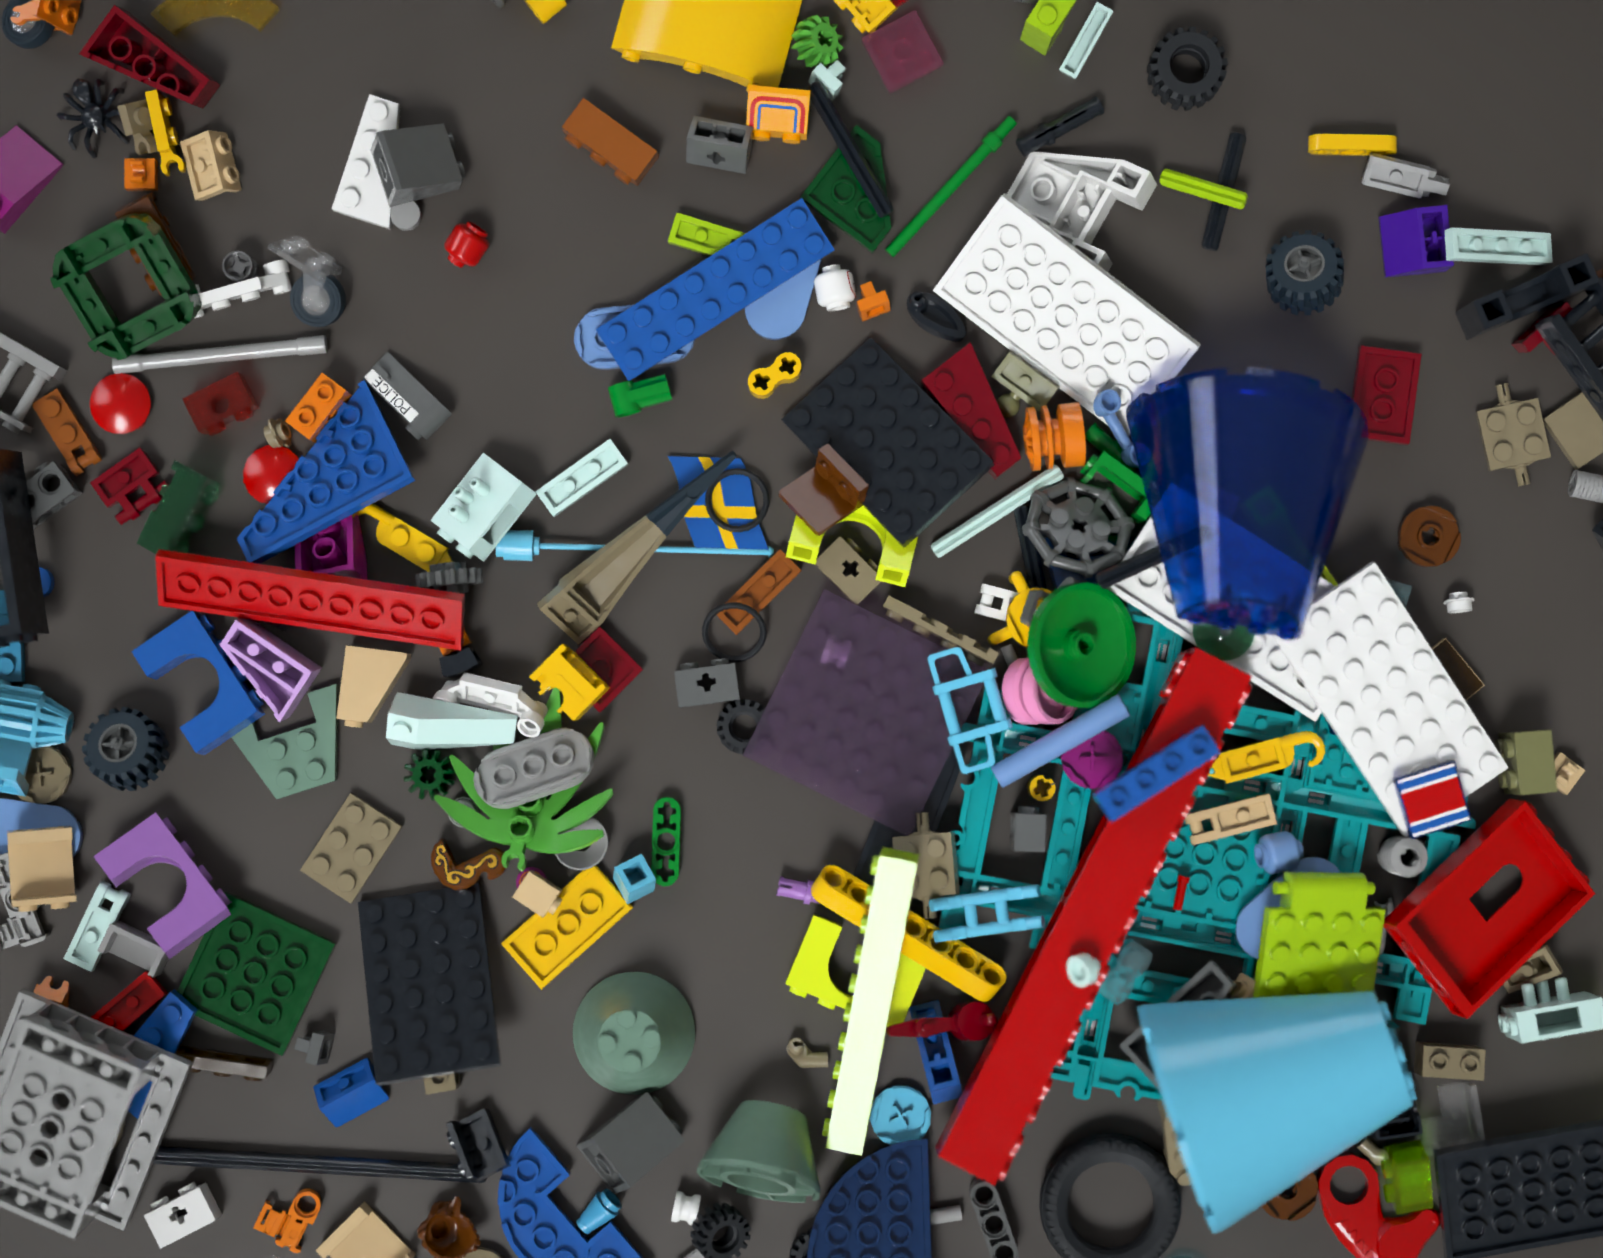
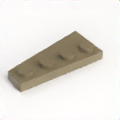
M889 595L882 608L887 610L885 614L887 617L900 624L905 619L914 624L912 630L926 638L930 634L940 638L939 645L946 649L961 648L962 651L968 654L966 659L980 667L984 663L988 665L994 664L999 654L991 648L989 650L984 649L976 640L953 632L954 630L935 619L927 618V615Z

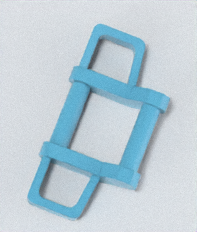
M959 647L929 655L927 661L935 685L932 686L934 695H938L950 734L947 737L950 746H953L961 773L968 774L993 766L995 758L990 734L1013 728L1011 719H1007L995 678L998 677L996 669L993 668L972 675L963 651ZM956 654L966 677L940 684L935 660L940 657ZM983 681L995 723L962 732L950 691ZM984 736L988 755L987 761L971 767L965 766L959 743Z

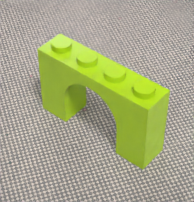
M1039 0L1025 21L1020 40L1046 56L1062 31L1063 25L1077 0Z

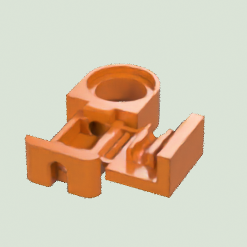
M302 1189L295 1195L287 1214L285 1210L281 1213L272 1209L273 1205L270 1204L269 1200H266L253 1228L272 1237H275V1235L281 1236V1238L276 1236L275 1244L282 1248L287 1246L291 1252L299 1253L302 1247L298 1244L308 1223L314 1224L320 1211L321 1197L314 1189ZM303 1196L313 1197L316 1201L315 1209L310 1212L302 1211L298 1206L299 1199ZM268 1209H269L270 1211H269V1213H268V1215H267V1217H266V1220H265V1222H264V1224H263V1223H261V1221L264 1220L265 1215H266V1213H267V1211H268Z

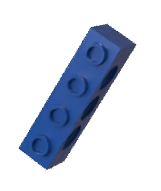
M1197 726L1092 793V796L1108 821L1114 822L1221 752L1204 726Z

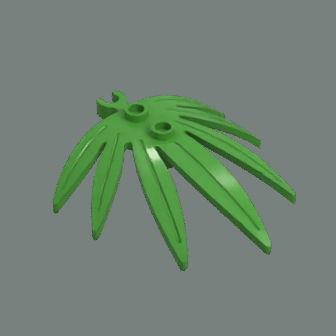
M553 688L547 701L548 712L544 718V726L540 734L562 728V713L557 712L561 707V694L558 688ZM603 722L597 725L588 738L594 750V758L605 728ZM510 744L493 745V750ZM454 755L449 756L454 771L465 791L478 808L490 819H486L470 807L440 795H435L434 799L452 819L468 831L486 840L510 845V849L502 856L504 868H508L511 859L518 858L517 867L519 871L523 872L527 865V860L524 856L526 849L549 854L568 853L585 848L604 837L603 830L596 829L564 832L579 826L595 815L613 796L612 788L582 802L553 820V817L572 798L581 783L552 794L549 800H547L548 796L513 808L498 809L486 804L478 795L474 787V773Z

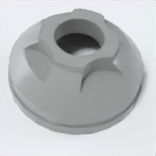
M591 817L579 826L564 832L590 829L603 830L604 837L591 844L586 851L577 850L555 854L564 866L574 870H586L596 866L604 858L608 848V835L604 826L596 818Z

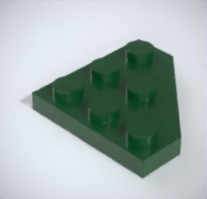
M855 125L850 134L887 195L880 142ZM838 147L801 195L800 199L802 198L810 207L873 254L891 231L890 215L882 218L878 216Z

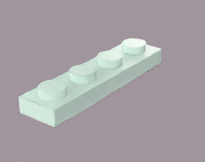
M1449 228L1444 230L1446 261L1548 265L1553 263L1551 233Z

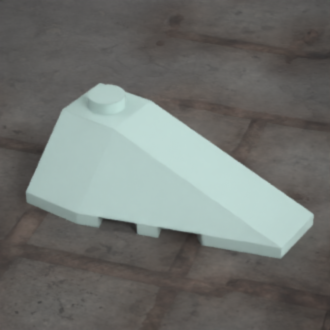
M397 692L388 712L386 739L391 745L417 750L513 744L515 742L518 715Z

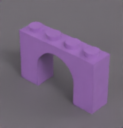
M155 812L93 857L115 887H118L141 869L155 863L171 864L185 873L187 886L180 904L147 928L167 957L171 959L230 916L231 913L227 905L231 902L221 888L215 891L209 884L213 878L203 865L196 867L191 858L195 854L185 841L179 844L173 835L177 830L166 817L161 820Z

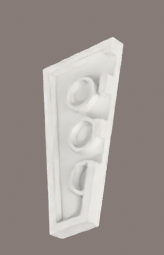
M369 94L332 206L334 212L390 230L392 224L390 209L392 207L388 205L371 153V147L377 132L398 129L400 105L398 103Z

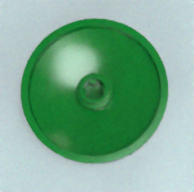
M1072 583L1054 590L1041 602L1030 624L1027 642L1030 667L1041 689L1051 699L1062 705L1076 708H1091L1114 697L1127 682L1136 655L1134 625L1125 605L1113 592L1107 588L1102 589L1100 585L1093 583Z

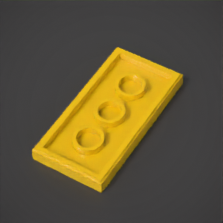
M597 865L583 870L562 889L559 897L563 901L553 915L548 912L542 918L536 913L533 914L501 943L541 990L633 908L631 903L627 905L620 891Z

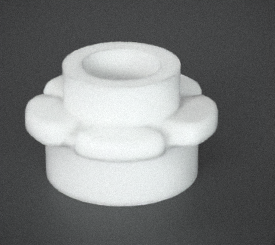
M1454 592L1449 594V599L1444 601V605H1447L1448 613L1469 612L1473 610L1472 602L1475 599L1468 597L1467 592Z

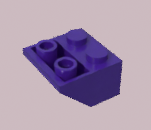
M1447 205L1414 208L1378 218L1385 278L1446 272L1454 266L1453 261H1446L1444 230L1450 228Z

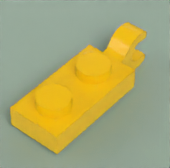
M157 89L147 91L145 95L157 150L161 155V170L166 176H170L169 166L171 163L176 162L178 163L179 170L184 173L186 172V163L176 154L175 145H179L178 135L175 127L170 126L168 117L172 115L170 101L168 97L164 98Z

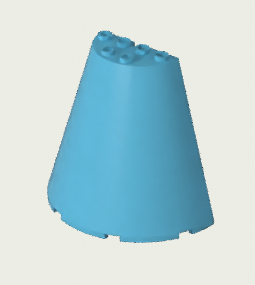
M1374 991L1156 1003L1137 1006L1141 1027L1148 1043L1147 1049L1169 1119L1174 1127L1177 1136L1176 1140L1199 1204L1203 1206L1206 1221L1213 1234L1224 1231L1413 1106L1412 1100L1417 1099L1409 1070H1407L1405 1064L1406 1060L1394 1028L1388 1029L1385 1022L1391 1019L1385 1001L1378 1003Z

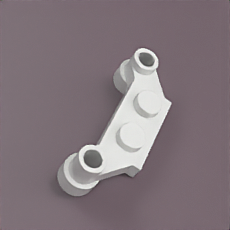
M277 260L263 265L266 276L251 278L201 293L199 285H195L202 304L195 318L204 316L203 309L212 306L213 311L231 306L230 301L239 298L242 299V302L252 301L260 298L259 293L273 289L274 295L291 291L292 287L287 274L290 272L287 260Z
M465 672L458 680L446 681L442 689L438 690L432 698L518 715L520 719L517 722V728L520 733L527 737H537L544 726V718L548 712V708L544 703L532 700L522 691V686Z

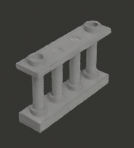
M0 332V347L9 352L7 355L9 360L0 374V399L20 365L24 366L25 362L36 367L33 371L35 375L12 415L0 409V418L4 420L2 426L17 434L21 430L31 433L34 428L22 422L46 380L50 381L54 377L62 381L67 370Z

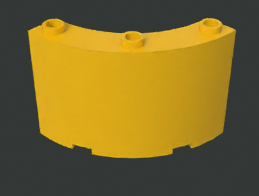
M624 0L611 48L622 53L621 57L627 61L638 63L640 59L680 65L683 66L685 71L700 74L703 71L747 87V92L749 85L779 87L792 40L791 35L795 29L802 0Z

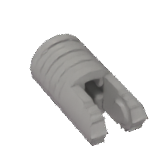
M1574 470L1568 484V495L1570 497L1603 503V475Z

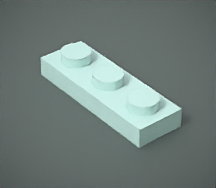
M609 439L535 492L552 516L555 517L626 467L628 463L612 440Z

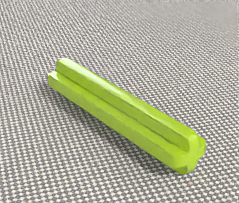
M1167 168L1163 169L1159 179L1162 186L1240 210L1244 209L1248 199L1246 192Z

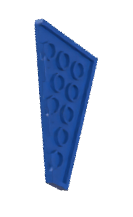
M365 380L358 383L359 388L347 403L343 402L336 416L330 419L315 438L317 440L306 456L299 458L295 468L285 476L273 493L275 495L262 511L259 509L253 517L252 523L245 527L237 537L247 562L261 564L415 481Z

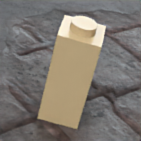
M346 646L336 719L345 720L344 726L363 728V722L372 723L410 662L411 654Z

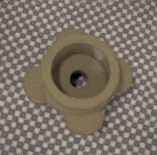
M273 418L269 419L268 425L264 426V436L268 444L273 448H280L283 445L290 447L291 431L288 425L280 418L276 421Z

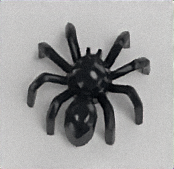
M99 78L95 80L94 92L96 103H94L93 90L90 83L84 79H76L72 87L73 94L85 105V108L78 104L69 93H63L65 100L79 111L81 115L57 113V117L60 120L82 121L81 124L69 130L68 143L72 150H76V145L73 141L74 134L86 127L87 132L84 137V143L87 152L93 159L97 157L90 143L93 131L100 135V131L103 130L105 133L107 132L106 128L109 127L125 144H129L130 140L110 121V117L120 115L119 110L115 109L107 112L117 94H124V89L114 88L105 104L102 105L100 86H103L105 82Z

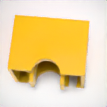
M561 644L530 676L534 682L538 680L541 683L539 686L541 690L538 692L540 695H544L553 688H558L562 692L564 701L557 712L562 713L564 711L573 721L579 720L611 688L567 644Z

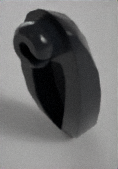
M920 291L913 292L908 297L907 310L918 326L926 332L945 340L961 342L964 339L966 330L961 318L944 300L933 294Z

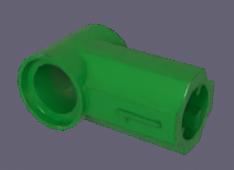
M665 374L638 382H621L608 387L615 418L630 416L641 412L642 408L672 401Z

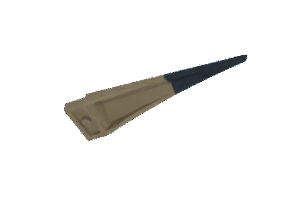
M734 451L729 452L559 579L560 584L537 603L539 609L579 645L602 625L650 557L696 501L736 458V453Z

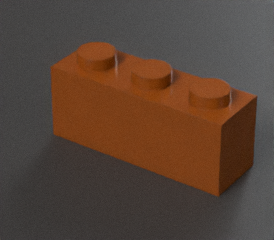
M585 98L580 101L562 126L563 132L566 134L564 139L578 150L581 146L591 153L589 157L601 167L607 164L615 170L613 175L626 185L632 182L638 187L659 158L657 150Z

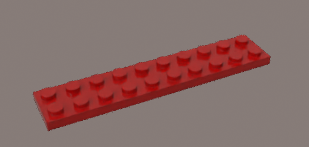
M159 549L155 556L158 606L461 650L464 643L465 594Z

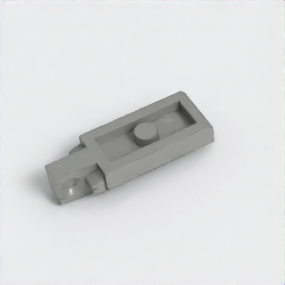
M1370 152L1361 179L1363 185L1420 199L1422 196L1428 197L1430 192L1446 196L1450 186L1449 178L1436 175L1437 170L1430 168V166Z

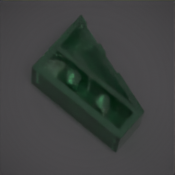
M174 460L171 469L176 471L169 486L165 484L162 486L159 494L163 495V498L156 510H151L137 544L157 554L159 549L187 553L190 544L187 543L193 532L197 533L204 523L205 517L202 516L207 506H212L219 496L220 491L217 489L220 485L219 482L188 465Z

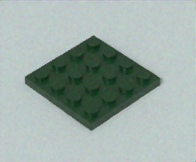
M224 892L231 902L227 905L231 915L203 935L177 992L198 1009L195 1016L280 1056H284L337 943L229 892Z

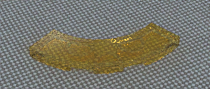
M166 0L150 14L171 34L176 36L190 24L211 17H228L241 20L261 32L280 9L270 0Z

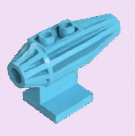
M0 679V792L26 797L29 784L25 779L32 749L68 742L73 729L74 714L46 696L38 686L23 684L22 687L12 686L10 682Z

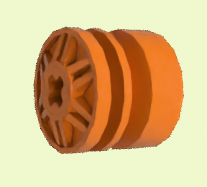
M1079 402L1058 404L1056 418L1051 419L1047 405L1041 406L1040 420L1037 419L1035 407H1026L1023 441L1025 454L1029 459L1032 471L1041 470V457L1043 456L1047 470L1053 469L1055 455H1060L1064 468L1085 466V431Z

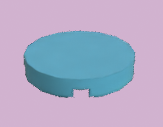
M896 1084L883 1089L875 1097L870 1122L874 1132L883 1142L894 1145L923 1138L931 1124V1110L927 1099L919 1090L909 1085Z

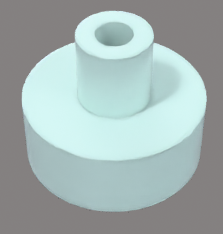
M1081 953L1068 960L1067 973L1073 984L1078 987H1085L1096 982L1098 971L1101 968L1097 959H1093L1087 953Z

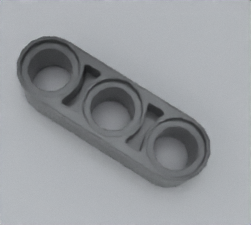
M980 1178L974 1179L969 1186V1196L991 1258H998L995 1253L998 1247L1002 1245L1012 1248L1011 1255L1007 1258H1018V1249L996 1186ZM981 1186L989 1187L992 1190L991 1196L986 1200H979L975 1197L976 1190ZM991 1216H998L1002 1219L999 1228L991 1230L985 1226L986 1220Z

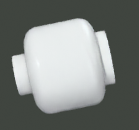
M838 264L823 267V273L817 275L814 279L818 304L826 307L827 311H839L849 308L851 306L850 302L856 298L852 273L849 270L841 269Z

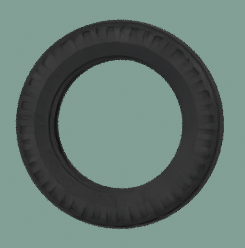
M1102 1133L1076 1141L1056 1157L1049 1167L1041 1186L1039 1210L1045 1234L1053 1248L1062 1258H1160L1169 1248L1178 1231L1182 1212V1200L1178 1181L1171 1174L1167 1161L1159 1152L1137 1138L1117 1133ZM1105 1162L1126 1164L1139 1171L1148 1181L1153 1195V1212L1145 1230L1135 1240L1118 1247H1101L1084 1240L1071 1226L1067 1211L1068 1196L1076 1179L1088 1168Z

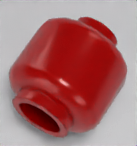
M468 221L466 224L458 223L444 243V248L449 253L447 259L460 268H463L464 265L476 266L489 248L490 244L486 238L488 233L471 221Z

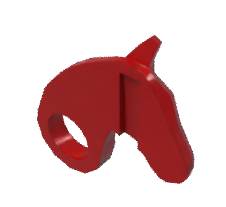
M1351 1152L1340 1153L1320 1167L1316 1179L1322 1214L1338 1240L1356 1258H1417L1441 1224L1439 1213L1428 1204H1421L1402 1217L1384 1218L1380 1205L1378 1173L1365 1158ZM1344 1166L1359 1168L1365 1177L1363 1193L1358 1199L1351 1202L1336 1200L1330 1190L1332 1175Z

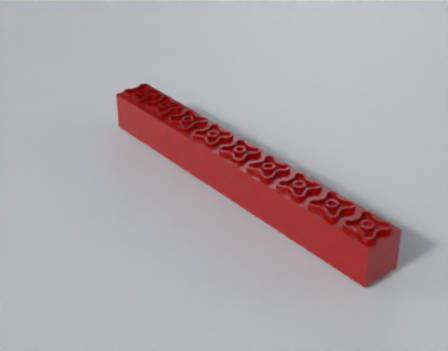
M1196 647L1180 652L1159 691L1158 696L1162 697L1125 772L1197 726H1204L1219 751H1221L1224 740L1221 737L1226 728L1231 729L1234 725L1239 711L1253 685L1249 683L1252 676ZM1218 755L1114 822L1108 821L1105 814H1103L935 1146L938 1157L994 1186L998 1179L1003 1180L1013 1158L1023 1143L1025 1135L1022 1134L1026 1123L1031 1124L1034 1121L1040 1105L1053 1083V1078L1050 1076L1055 1065L1060 1067L1065 1060L1067 1052L1081 1028L1082 1022L1079 1021V1018L1084 1009L1088 1011L1091 1008L1097 992L1111 966L1107 962L1112 952L1117 954L1121 949L1125 937L1138 915L1139 909L1136 908V905L1141 896L1146 898L1156 875L1166 860L1168 853L1164 852L1169 840L1174 842L1177 838L1182 824L1195 802L1196 797L1192 794L1198 784L1201 786L1204 784ZM1081 953H1087L1093 959H1097L1101 966L1096 982L1085 987H1078L1073 984L1067 973L1068 960Z

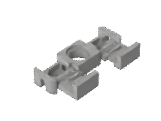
M8 852L0 854V886L4 885L0 889V894L9 915L7 922L0 925V951L17 944L27 947L44 941L50 936V932L44 933L37 912H19L18 907H12Z

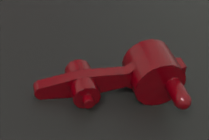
M962 1002L953 1007L949 1017L912 1018L908 1021L888 1026L886 1033L890 1037H929L930 1035L951 1031L960 1040L979 1041L991 1034L997 1018L995 1013L984 1003Z

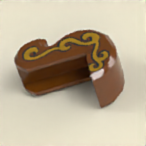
M443 838L434 845L431 854V865L434 873L443 885L454 890L467 889L478 883L484 872L487 873L489 880H494L503 875L507 870L502 865V856L505 852L498 848H492L457 865L446 839Z

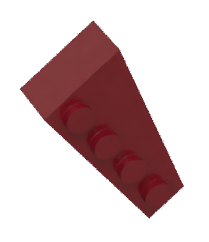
M116 5L112 7L79 52L84 57L202 109L221 85L127 10Z
M970 342L923 378L921 386L931 399L993 460L995 465L988 472L995 480L1018 463L1021 456Z

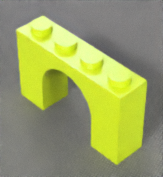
M864 506L841 520L840 522H860L875 531L882 544V554L875 580L905 587L918 536L903 548ZM796 515L786 557L816 565L825 532L819 536L815 535Z
M814 913L785 984L790 986V992L806 998L808 993L819 998L817 1003L834 1010L835 1006H839L845 1009L847 1003L853 1002L854 995L847 994L836 987L828 971L829 959L842 930V925ZM902 953L888 1026L904 1022L926 969Z

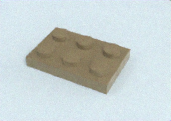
M350 793L300 871L352 904L403 826L355 794Z

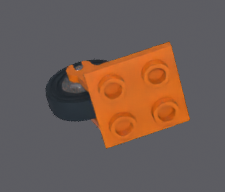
M10 0L2 15L1 22L4 35L13 44L25 49H33L43 45L50 38L53 31L61 30L66 34L73 35L82 0Z

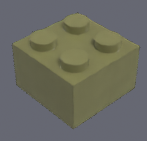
M1525 730L1498 733L1499 739L1495 741V747L1509 767L1498 775L1499 786L1504 788V794L1528 795L1557 792L1552 731Z

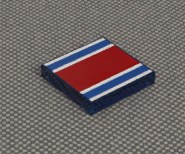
M1449 760L1392 778L1409 838L1414 839L1471 821L1455 761Z

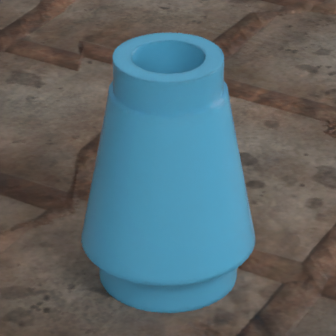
M608 1189L597 1192L580 1215V1218L576 1220L578 1227L584 1233L590 1234L619 1214L618 1210L622 1207L621 1202Z

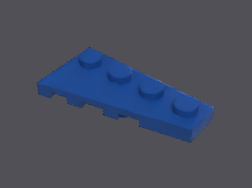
M174 989L140 1027L134 1037L175 1054L198 1009ZM149 1081L133 1095L128 1111L137 1119L153 1083L152 1081Z

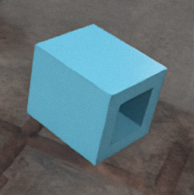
M642 854L614 867L613 880L627 905L655 890L656 878Z

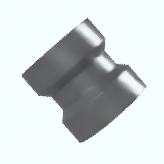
M237 250L228 253L222 262L224 274L235 283L258 276L257 263L243 251Z

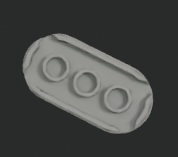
M557 728L539 734L537 737H530L489 752L481 760L478 769L476 768L474 787L481 799L489 806L498 809L513 808L580 784L586 779L593 768L594 750L589 740L582 733L580 734L570 728Z

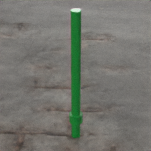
M1008 116L993 133L989 132L981 140L983 144L885 248V251L894 258L982 161L991 152L995 153L1003 144L1002 140L1017 125L1012 117Z

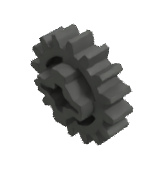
M466 562L429 565L430 572L415 574L416 587L461 594L469 593L468 586L483 583L482 569L467 568Z

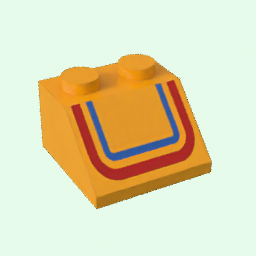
M749 85L746 125L753 127L754 140L769 141L770 137L782 138V142L789 144H799L800 140H807L810 90Z

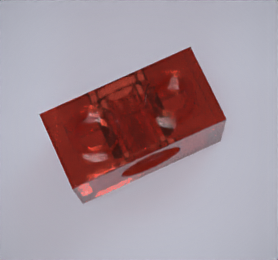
M235 372L182 399L198 432L204 435L209 433V436L223 432L226 429L225 425L234 420L242 422L251 418L254 415L252 411L259 408L244 376L239 372ZM226 398L229 402V407L226 412L218 414L216 404L219 400Z

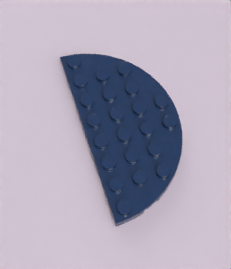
M928 1139L905 1141L880 1149L849 1169L830 1190L816 1215L810 1233L807 1258H931Z

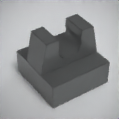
M318 1031L313 1032L312 1037H297L295 1050L307 1053L305 1063L315 1066L328 1064L335 1033Z

